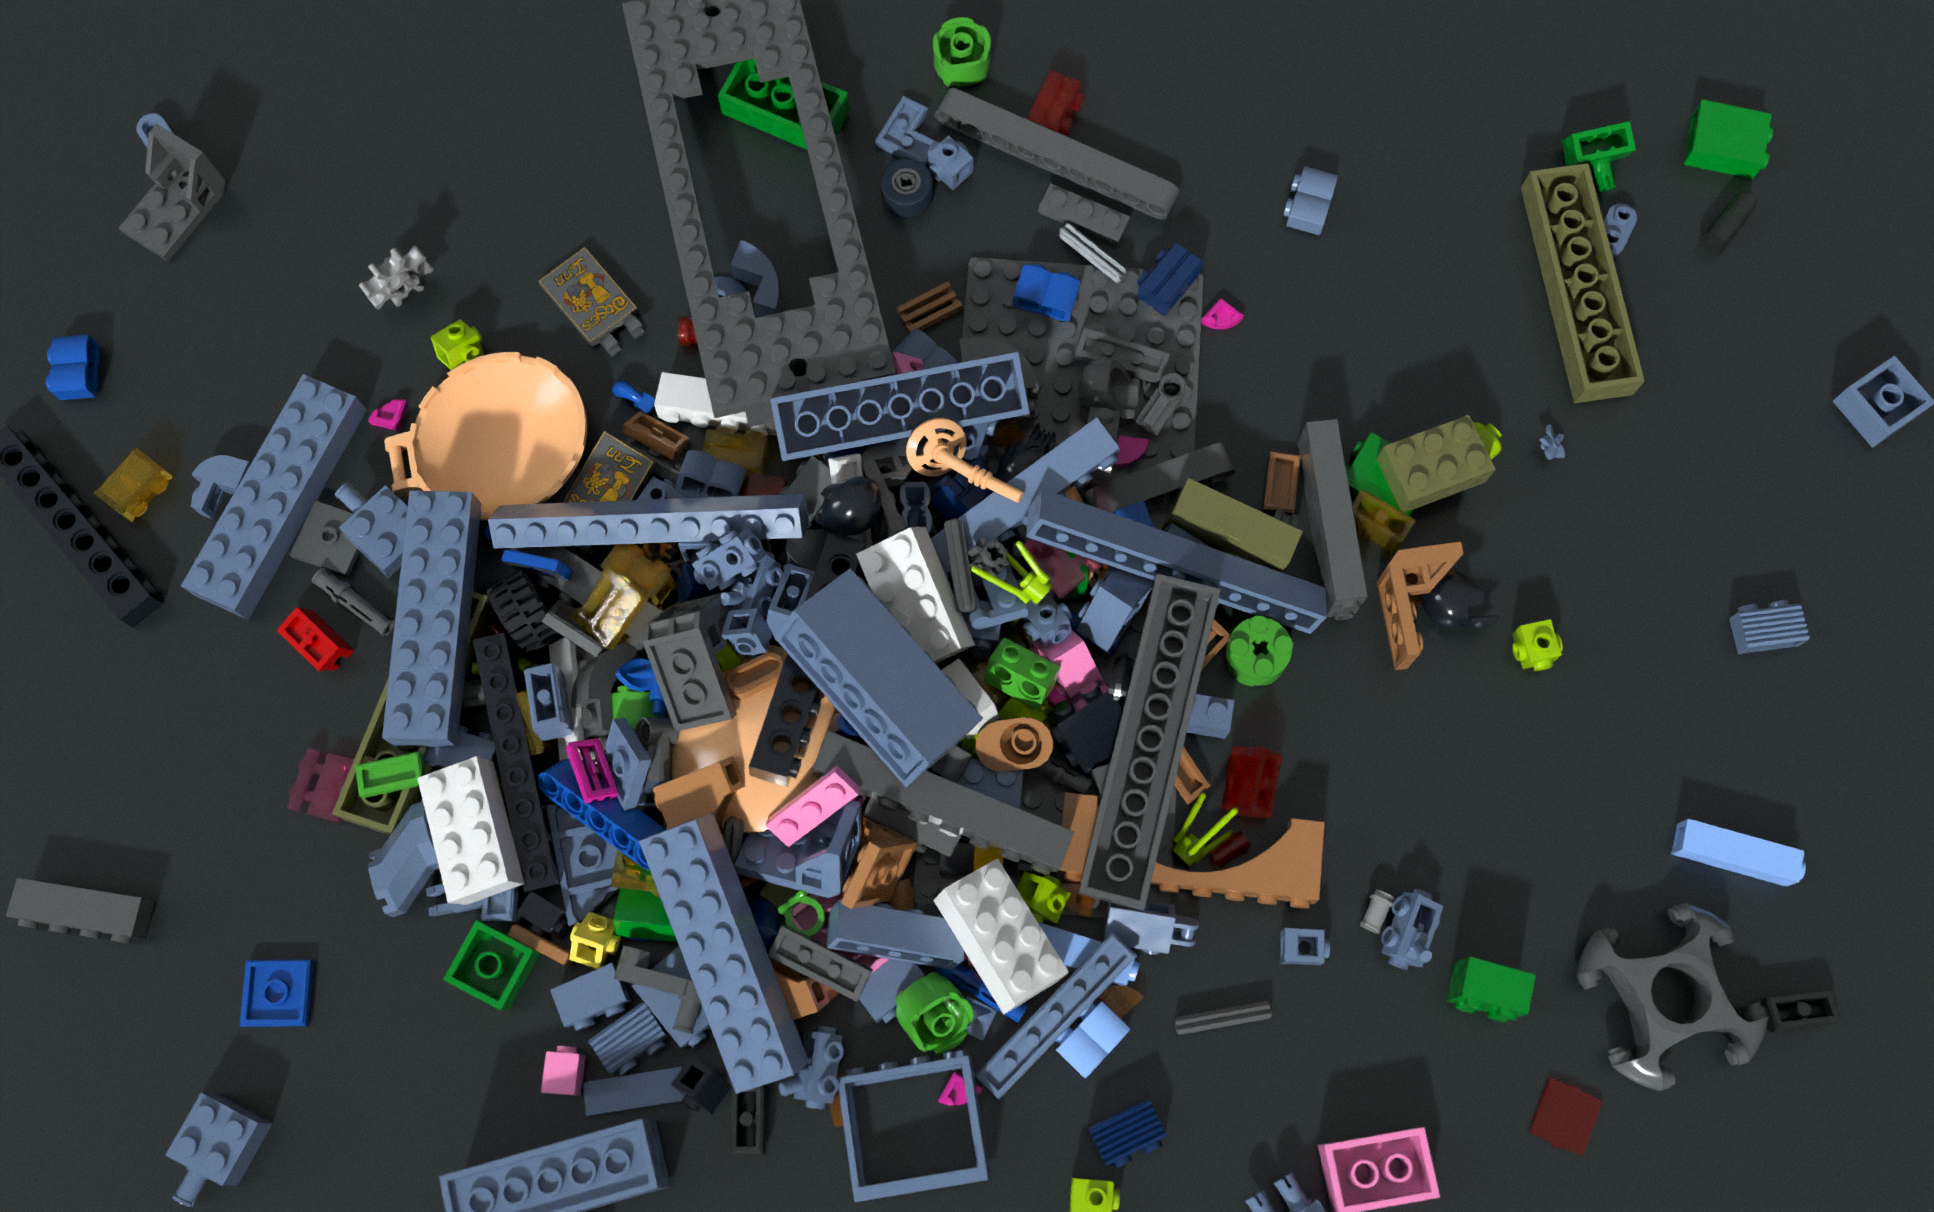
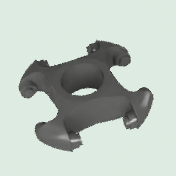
M1685 902L1673 905L1672 908L1668 909L1672 923L1687 929L1685 938L1677 945L1655 957L1625 959L1619 957L1613 950L1616 949V943L1619 942L1615 928L1604 927L1597 929L1588 940L1579 960L1576 973L1578 981L1584 990L1600 985L1598 980L1603 979L1600 970L1609 976L1628 1010L1636 1044L1634 1056L1631 1049L1625 1050L1624 1045L1608 1050L1611 1066L1631 1081L1657 1091H1663L1675 1085L1672 1071L1658 1064L1659 1057L1666 1049L1699 1032H1723L1732 1040L1731 1043L1727 1044V1049L1725 1050L1726 1058L1730 1065L1740 1066L1749 1063L1756 1054L1763 1040L1769 1016L1760 1002L1743 1006L1745 1011L1741 1012L1742 1018L1736 1013L1719 983L1709 945L1710 940L1712 943L1717 942L1718 946L1735 942L1732 926L1712 912ZM1662 968L1676 971L1686 979L1692 990L1694 1000L1692 1011L1686 1020L1680 1024L1670 1021L1660 1014L1653 1003L1651 993L1653 979Z

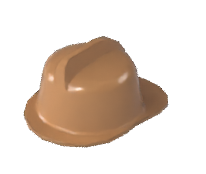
M1020 717L999 720L987 724L980 731L976 739L975 750L979 760L985 767L991 770L1008 772L1031 769L1041 766L1049 759L1053 751V738L1046 725L1035 718Z

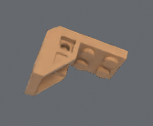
M1461 541L1398 550L1377 580L1395 670L1408 669L1421 654L1423 640L1421 633L1416 632L1414 620L1417 617L1415 606H1420L1421 604L1420 595L1430 593L1463 555Z
M862 807L861 843L843 887L845 895L841 901L843 905L850 909L890 901L918 844L916 840L862 815L865 810Z

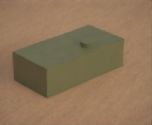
M1190 478L1186 480L1176 495L1161 528L1163 530L1173 523L1213 549L1282 572L1290 563L1303 532Z

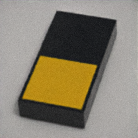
M959 841L951 858L940 853L939 874L969 875L997 858L1004 868L1005 858L1000 855V850L991 846L988 849H982L970 842Z

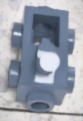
M749 527L739 533L733 529L718 539L721 543L720 545L714 547L710 543L696 553L698 559L692 565L695 568L694 577L698 583L706 585L709 590L718 586L722 591L737 581L735 575L741 572L743 577H746L760 567L757 562L767 553L763 549L759 538L752 533Z
M765 551L767 554L757 562L760 566L757 570L746 577H743L741 572L735 575L737 581L732 584L730 592H724L720 595L721 604L731 605L730 611L758 608L765 618L772 601L771 597L774 588L778 586L783 575L781 570L782 564L774 560L775 555Z
M1052 588L1037 604L1029 600L1026 603L1028 616L1021 618L1025 623L1024 628L1032 641L1038 640L1044 649L1062 642L1072 633L1069 622L1072 619V615L1063 602L1057 605L1052 599L1055 597Z
M1414 889L1413 893L1403 892L1402 896L1395 899L1392 905V912L1395 914L1391 926L1383 931L1381 936V942L1384 944L1381 953L1390 957L1389 964L1407 970L1408 966L1423 967L1424 963L1431 960L1432 953L1429 947L1435 930L1439 926L1444 906L1432 901L1433 895Z
M817 1026L816 1032L803 1031L802 1045L809 1063L795 1074L794 1079L779 1084V1091L782 1096L794 1093V1099L806 1100L805 1107L825 1110L826 1103L833 1104L834 1095L839 1088L837 1080L838 1065L844 1053L843 1046L841 1045L842 1035H836L837 1028Z

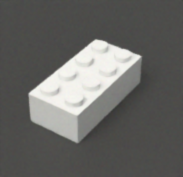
M910 527L856 554L874 596L888 607L889 613L900 625L910 632L911 637L921 649L930 654L934 663L975 646L962 613L957 611L955 596L926 527Z
M475 756L417 778L448 903L468 905L525 884L493 761Z
M998 858L944 888L933 900L1003 1014L1008 1013L1052 986L1069 973Z

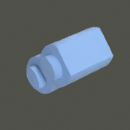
M1102 1001L1097 1006L1092 1002L1079 1016L1083 1020L1075 1030L1069 1026L1056 1040L1060 1044L1056 1051L1083 1078H1086L1131 1030Z

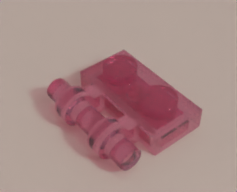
M1033 539L1024 544L1041 570L1050 577L1048 582L1053 585L1051 589L1060 599L1085 580L1086 575L1079 569L1081 566L1086 565L1092 573H1095L1102 566L1098 561L1077 554L1071 559L1063 549Z
M308 748L304 759L299 761L297 768L300 771L295 785L290 786L288 792L290 799L286 809L299 812L302 802L307 801L310 802L306 814L341 823L342 819L333 815L332 812L354 760L328 753L324 765L318 764L316 762L320 751ZM312 774H317L320 776L315 791H307Z

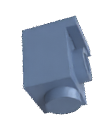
M751 608L728 611L721 636L723 640H729L737 655H749V657L755 658L767 653L772 631L759 609Z
M1284 928L1280 931V964L1320 966L1324 964V958H1329L1330 941L1328 938H1324V930ZM1301 942L1309 946L1308 954H1302L1299 951L1298 946Z

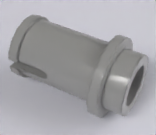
M1376 889L1375 893L1369 896L1371 902L1360 926L1379 934L1389 908H1392L1394 897Z

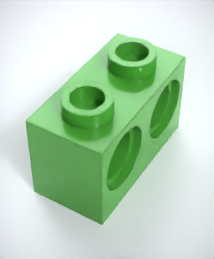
M1004 637L989 658L983 682L1040 711L1054 689L1061 667Z

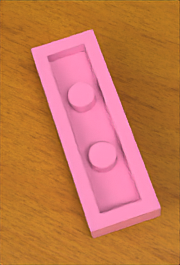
M836 766L767 819L765 826L789 847L859 794L860 786L840 767Z

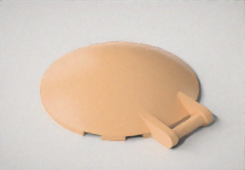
M500 352L474 358L448 372L449 377L437 388L432 387L419 405L421 410L415 423H411L410 431L390 436L384 440L385 450L389 452L394 480V483L391 485L392 492L398 498L408 497L409 490L473 492L482 504L480 520H488L500 505L542 504L567 482L583 454L587 437V415L579 391L571 379L561 372L557 366L540 357L522 356L519 352ZM404 450L408 451L412 478L406 479L402 451Z
M769 645L767 652L778 653L785 660L787 652L782 646ZM741 655L742 663L753 659L749 655ZM730 670L722 673L724 678ZM800 682L793 688L798 692H805L810 689V686L807 683ZM777 683L743 700L731 698L737 713L731 720L680 730L677 743L672 746V780L733 756L745 787L737 790L732 798L721 828H724V823L729 817H735L736 819L743 820V833L766 832L768 829L765 826L767 819L817 781V775L812 773V769L828 731L831 732V720L839 712L821 690L817 697L822 699L817 718L811 717L807 727L812 729L807 748L801 747L798 758L802 759L797 778L791 777L788 787L749 775V764ZM788 712L783 718L788 722H795L801 716L796 712ZM778 742L773 746V749L783 753L788 751L791 746L786 742Z

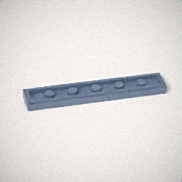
M1112 932L975 1074V1077L999 1100L1137 955Z

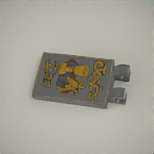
M583 247L538 280L540 287L592 348L600 343L610 356L613 357L621 351V348L617 345L618 342L611 335L614 331L624 325L635 339L645 333L641 328L642 324L635 317L640 313L636 305L586 247Z
M603 431L562 503L636 500L658 462L612 434ZM600 545L577 546V548L586 554L594 555Z

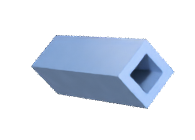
M1686 819L1676 826L1671 855L1782 886L1799 883L1806 870V863L1803 861L1805 851L1691 819Z
M1038 922L1065 967L1072 971H1075L1102 943ZM1133 960L1112 983L1126 987L1128 980L1134 982L1140 963Z

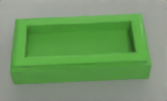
M419 751L355 765L358 792L361 798L419 786L417 778L425 775L423 756Z

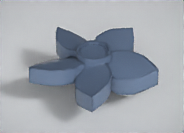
M1551 424L1546 425V436L1539 439L1542 443L1540 447L1544 449L1548 460L1555 457L1564 458L1565 450L1561 445L1564 435H1554Z

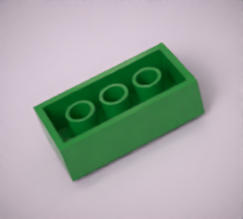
M754 59L736 62L718 94L722 114L807 150L789 77L760 83ZM821 81L836 137L850 112L848 92Z

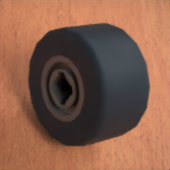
M901 159L885 168L881 176V196L885 207L891 213L900 217H914L922 214L929 208L933 200V179L929 169L923 163L914 159Z

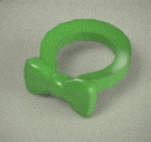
M800 890L794 897H791L787 902L778 907V911L782 915L785 914L787 926L812 937L823 928L825 911L822 905L815 899L807 897V892ZM799 902L813 906L818 913L817 923L809 930H800L793 923L792 908Z

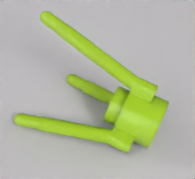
M1017 541L1016 546L1033 571L1031 570L1028 573L1007 552L1005 560L1023 577L1018 584L1022 590L976 566L971 567L972 572L1014 594L1025 604L1029 600L1037 604L1053 586L1048 582L1050 577L1041 570L1021 541Z
M1201 793L1180 831L1173 837L1172 840L1176 845L1171 850L1189 867L1195 862L1198 864L1205 855L1234 835L1233 830H1229L1207 846L1204 845L1237 814V808H1232L1200 839L1192 833L1186 837L1187 831L1206 798V794Z

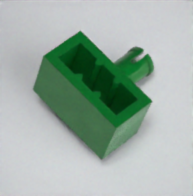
M1630 121L1571 134L1561 142L1566 166L1588 163L1589 167L1593 168L1597 192L1616 188L1610 162L1625 158L1636 150Z

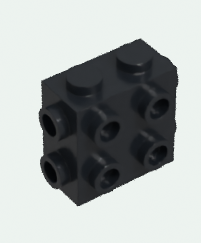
M1099 679L1095 682L1087 683L1081 688L1079 693L1070 699L1060 701L1054 706L1052 711L1046 714L1052 724L1048 727L1051 735L1058 744L1062 742L1066 748L1062 752L1065 759L1072 768L1078 766L1085 774L1112 757L1123 712L1119 704L1123 701L1122 697L1120 696V701L1113 700L1114 695L1108 693L1109 687Z

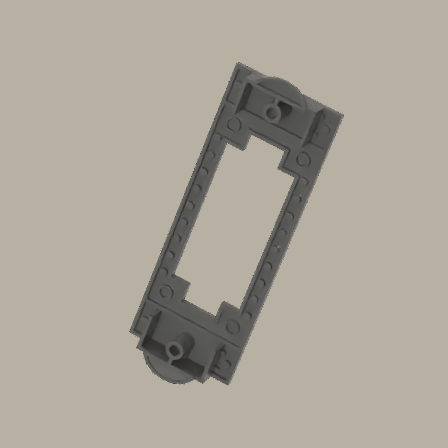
M636 0L622 3L714 418L745 412L749 427L764 424L766 428L777 435L770 398L896 375L800 0ZM749 59L755 60L760 83L789 77L838 270L836 273L809 278L815 305L755 318L749 291L719 298L674 100L703 95L697 70Z

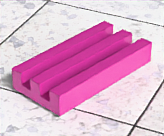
M593 738L569 742L566 750L585 804L591 803L594 799H597V802L604 801L605 797L615 799L619 792L600 739ZM588 747L592 748L604 785L606 787L605 789H602L599 778L596 773L597 770L594 762L591 759ZM578 749L580 750V753H581L583 762H582V760H581V757H580V754H579ZM585 768H586V770H587V773H588L590 782H589V780H588V777H587Z

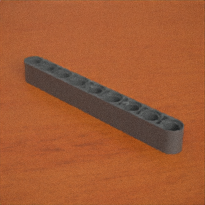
M955 88L948 89L935 112L936 119L949 128L1158 219H1166L1180 193L1178 187L1170 181Z

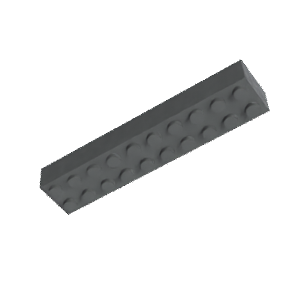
M1162 574L1156 575L1078 891L1080 895L1141 911L1145 909L1221 590L1219 588Z

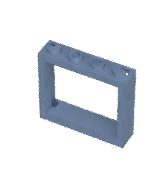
M963 1050L943 1053L944 1060L931 1062L930 1056L910 1059L911 1065L898 1067L897 1061L878 1064L879 1071L866 1073L865 1067L845 1070L846 1076L837 1078L854 1202L991 1179L972 1056H963ZM962 1068L977 1167L868 1185L854 1087Z

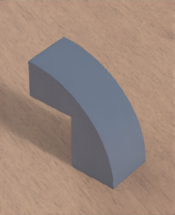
M740 240L730 264L734 279L759 286L753 300L757 315L767 316L780 313L782 297L773 265L758 248Z

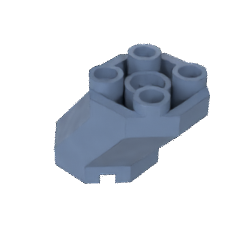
M423 801L410 806L382 848L369 852V858L375 860L368 863V871L374 894L377 900L385 899L387 905L383 906L382 909L386 915L391 917L406 913L434 870L439 869Z

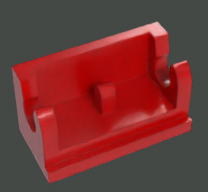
M296 607L276 630L320 672L323 669L336 670L339 666L335 661L342 656L344 658L350 657L355 651L313 610Z

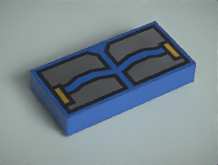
M509 549L504 550L501 558L503 562L515 570L522 569L525 572L570 581L573 572L569 566L559 559Z

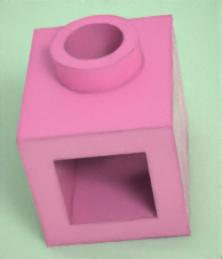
M557 1046L556 1052L546 1051L541 1093L581 1096L586 1055L576 1054L577 1047Z

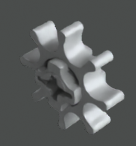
M413 246L404 256L401 255L397 248H393L390 251L391 256L385 258L382 265L379 266L371 263L368 266L374 277L368 281L361 282L359 287L376 309H380L384 302L390 298L396 306L402 305V299L407 297L412 289H416L418 292L423 290L424 287L419 282V278L424 274L431 273L433 268L417 246Z

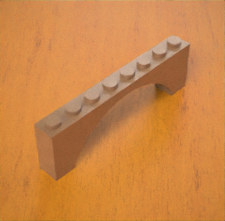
M731 756L652 789L655 794L656 806L662 811L667 829L713 812L721 831L723 819L737 790L745 787L735 760ZM769 957L793 1020L816 1013L830 1002L823 984Z
M1065 792L1061 826L1074 831L1061 869L1056 873L1063 875V880L1081 882L1099 810L1097 796ZM1291 819L1287 823L1286 833L1267 851L1239 866L1221 871L1188 872L1155 863L1150 885L1160 886L1159 891L1166 893H1179V889L1192 890V895L1200 897H1212L1213 892L1225 894V899L1244 901V897L1247 896L1256 897L1257 902L1261 904L1276 905L1277 900L1290 901V906L1294 908H1310V904L1318 902L1320 896L1325 822Z

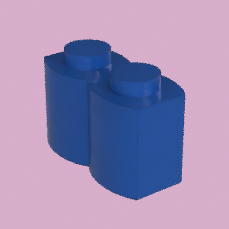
M1040 264L1023 265L1012 305L1028 312L1041 313L1056 320L1070 322L1081 281L1068 272L1051 273Z
M89 334L54 337L51 341V347L47 350L48 361L51 364L49 374L46 376V386L49 392L60 401L96 397L98 392L97 369L99 366L98 343Z

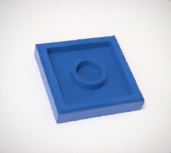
M246 960L240 1026H309L314 960Z

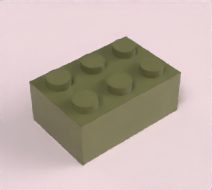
M1469 415L1383 446L1376 459L1401 513L1485 483L1496 470Z

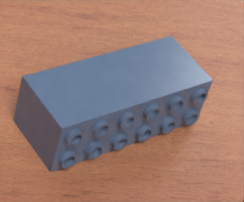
M848 569L794 609L774 637L905 787H908L956 746L983 719L978 713L976 706L960 693L953 680L944 675L933 662L930 654L921 649L911 637L910 632L897 622L889 613L888 607L874 596L867 588L865 581L851 569Z
M639 1119L439 1176L446 1212H584L671 1187L657 1122L653 1119Z

